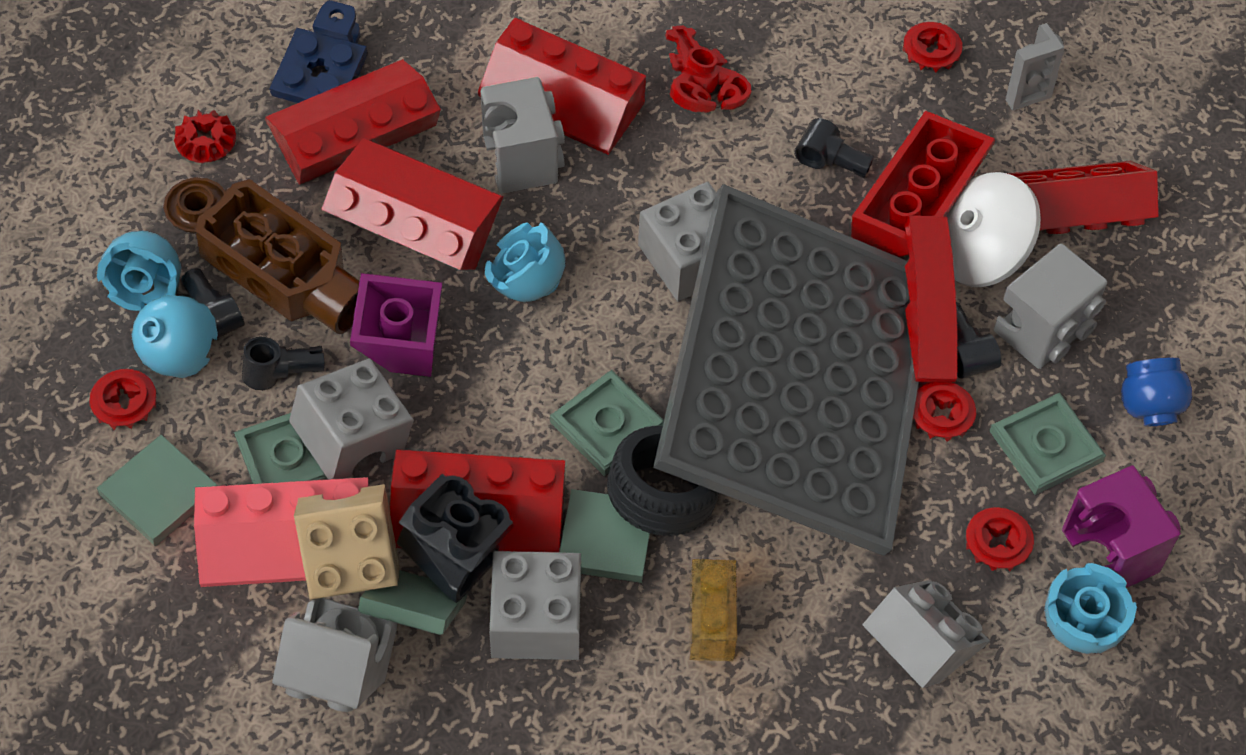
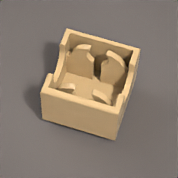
M385 484L364 487L354 496L337 500L323 499V494L298 498L294 520L310 600L398 586L400 566Z

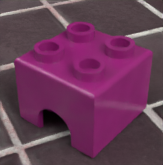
M1131 465L1080 488L1064 522L1062 532L1072 547L1087 541L1103 544L1110 551L1106 558L1109 563H1112L1104 567L1112 569L1123 577L1127 582V588L1161 572L1181 534V527L1174 513L1169 510L1165 511L1156 498L1157 493L1152 481L1146 476L1142 477L1136 467Z

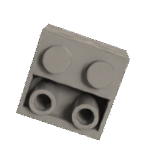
M931 580L894 587L862 624L922 688L943 681L990 642L981 632V624L970 614L962 612L951 601L952 595L944 586Z

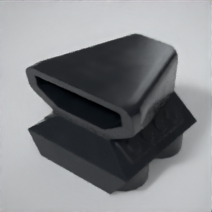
M441 474L405 512L399 522L404 527L397 540V544L449 599L457 603L493 566V551H499L498 543L514 527V522L510 520L509 513L502 504L488 499L481 500L476 497L471 484L465 479L458 476H445Z

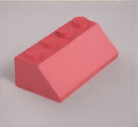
M368 477L195 487L194 530L200 587L306 581L294 520L298 498L323 494V499L325 500L348 498L358 494L361 488L370 487Z

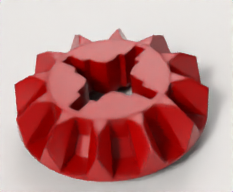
M923 22L907 31L904 37L903 52L908 55V63H918L920 70L925 67H931L936 73L941 67L950 70L953 63L959 61L962 52V41L959 35L945 24ZM935 41H938V48L933 53L926 51L931 44L934 45Z
M198 109L196 116H184L183 123L175 126L174 142L178 152L184 158L193 162L208 163L223 158L232 150L236 142V131L227 115L219 116L215 110H212L209 114H203ZM197 130H202L205 133L211 131L212 139L206 136L198 137Z
M119 369L107 373L95 383L90 393L89 403L99 423L109 424L114 430L118 426H127L132 429L134 423L140 420L147 421L149 412L156 408L157 392L152 380L144 373L133 369ZM120 389H123L130 399L127 409L121 408V405L117 403L121 395Z
M930 382L917 390L913 414L916 430H924L928 433L930 439L937 436L945 438L946 442H948L952 437L960 436L963 438L967 430L973 427L976 417L975 402L971 395L961 386L952 382ZM936 406L942 410L952 408L949 419L944 415L933 417Z
M993 507L978 512L970 520L965 532L966 549L971 550L975 556L976 563L983 562L989 565L992 571L997 568H1007L1010 572L1015 566L1021 563L1025 564L1034 546V536L1028 522L1018 513L1006 508ZM1009 531L1005 543L1006 547L1001 544L997 547H989L992 540L991 534L999 537L1001 534L1005 535Z

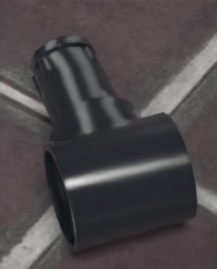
M823 118L811 120L794 150L796 159L803 165L813 169H821L825 164L831 167L836 164L862 178L866 177L874 159L873 155L845 144V139L840 137L841 133L838 127Z
M191 269L182 276V285L189 296L198 303L206 305L214 316L218 333L217 339L245 325L241 311L231 294L222 295L220 291L214 290L201 269Z
M956 302L957 377L963 379L999 368L1002 358L996 339L992 334L982 335L977 328L972 327L960 303Z
M262 336L250 339L244 346L242 380L249 388L263 391L270 389L276 384L278 378H287L290 373L324 372L325 360L322 346L286 349L285 345L279 346L275 340Z

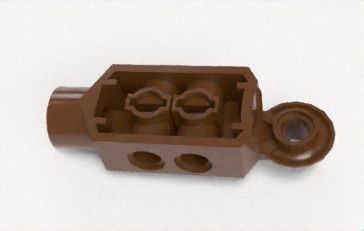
M194 177L180 181L169 190L163 205L166 218L175 228L186 233L196 234L201 258L291 322L311 315L337 334H344L353 326L360 280L344 270L341 242L250 179L234 183L225 191L215 181L208 178Z

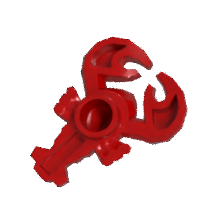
M683 25L672 26L671 30H667L666 40L677 43L676 49L678 54L669 53L672 69L681 72L673 80L670 89V96L676 104L693 112L707 113L714 111L717 105L716 102L711 101L710 94L715 90L717 84L722 85L717 95L718 102H722L721 109L733 110L742 107L751 95V84L745 76L736 71L721 67L727 63V60L717 49L709 50L700 46L693 39L697 33L693 28H686Z

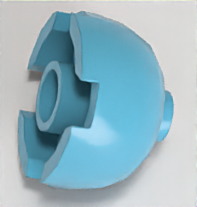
M527 222L506 234L497 243L501 251L495 257L494 262L492 263L487 260L485 264V277L498 292L516 301L529 302L550 295L556 290L564 272L565 254L555 235L544 223L540 222L539 226L532 227Z
M143 230L131 231L114 239L103 253L98 264L97 279L98 282L102 280L103 285L109 291L108 298L112 302L128 310L140 311L145 307V304L154 299L176 294L180 281L181 264L176 250L163 237ZM154 284V290H153V291L147 293L146 295H143V294H142V293H144V292L149 291V290L151 289L152 285Z
M165 295L149 302L140 310L132 330L133 346L142 363L161 375L178 378L197 374L208 364L210 358H206L211 348L212 339L217 340L218 335L215 318L206 305L198 303L190 297Z
M1086 563L1085 567L1073 568L1069 571L1065 569L1059 573L1048 590L1044 611L1047 626L1059 642L1071 650L1089 654L1102 653L1115 647L1128 633L1134 623L1137 606L1136 602L1133 603L1132 597L1126 589L1127 582L1123 577L1108 567Z

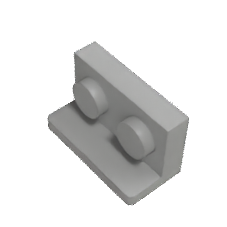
M1047 23L1039 25L1034 44H1029L1016 51L1005 99L1012 111L1052 98L1055 83L1058 79L1061 59L1064 55V44L1060 36L1054 34Z

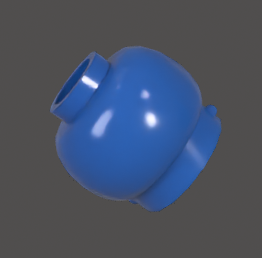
M1156 358L1126 365L1127 378L1122 383L1121 396L1127 412L1133 418L1143 419L1144 426L1146 427L1177 423V415L1186 412L1192 402L1191 382L1188 375L1181 371L1180 359Z

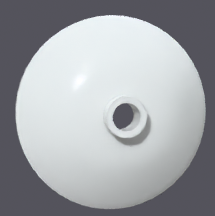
M993 172L971 179L947 214L955 281L971 287H986L999 283L1016 272L1032 252L1040 230V208L1031 188L1017 177L1007 173Z

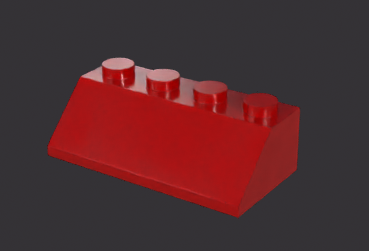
M514 18L496 41L478 89V96L481 97L482 87L539 77L544 92L551 91L553 94L555 114L551 115L553 121H561L564 135L609 155L645 104L646 75L518 18Z
M402 59L266 116L265 120L300 185L338 169L363 138L388 147L435 127L441 109L424 77Z
M925 110L852 215L851 238L897 257L909 255L904 224L909 215L946 217L995 144V138Z
M363 138L335 172L321 210L459 270H475L504 196L367 138Z
M1133 161L1007 173L1017 177L1031 188L1040 208V230L1046 229L1048 234L1070 232V227L1084 225L1086 230H1101L1108 228L1107 223L1119 221L1124 226H1139L1145 224V219L1159 217L1157 171Z
M412 450L395 451L391 482L390 516L396 548L401 549L397 544V540L404 527L399 522L405 512L441 474H444L445 476L453 475L465 479L471 484L476 497L481 500L496 501L507 509L510 520L514 522V527L498 543L499 551L560 552L565 495V460Z

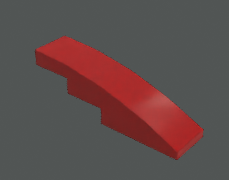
M909 215L904 223L910 258L905 265L910 299L905 313L915 381L955 382L957 380V311L948 217Z

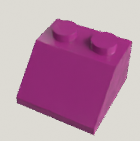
M361 273L350 346L371 358V360L389 372L431 377L441 307L442 283Z

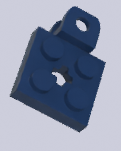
M329 0L322 5L312 25L314 32L296 28L269 88L271 96L300 103L359 77L368 52L366 46L357 44L360 38V28L356 22V11L353 6ZM334 13H341L344 15L343 19H339L337 17H330ZM316 66H324L328 72H323L318 77H313L312 69Z

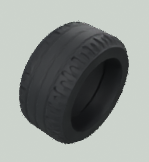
M653 425L640 428L628 434L618 445L614 453L607 480L608 495L613 507L629 524L655 535L678 536L696 530L711 516L719 493L690 481L688 482L693 487V490L684 493L664 492L646 484L637 475L636 471L654 467L663 426Z

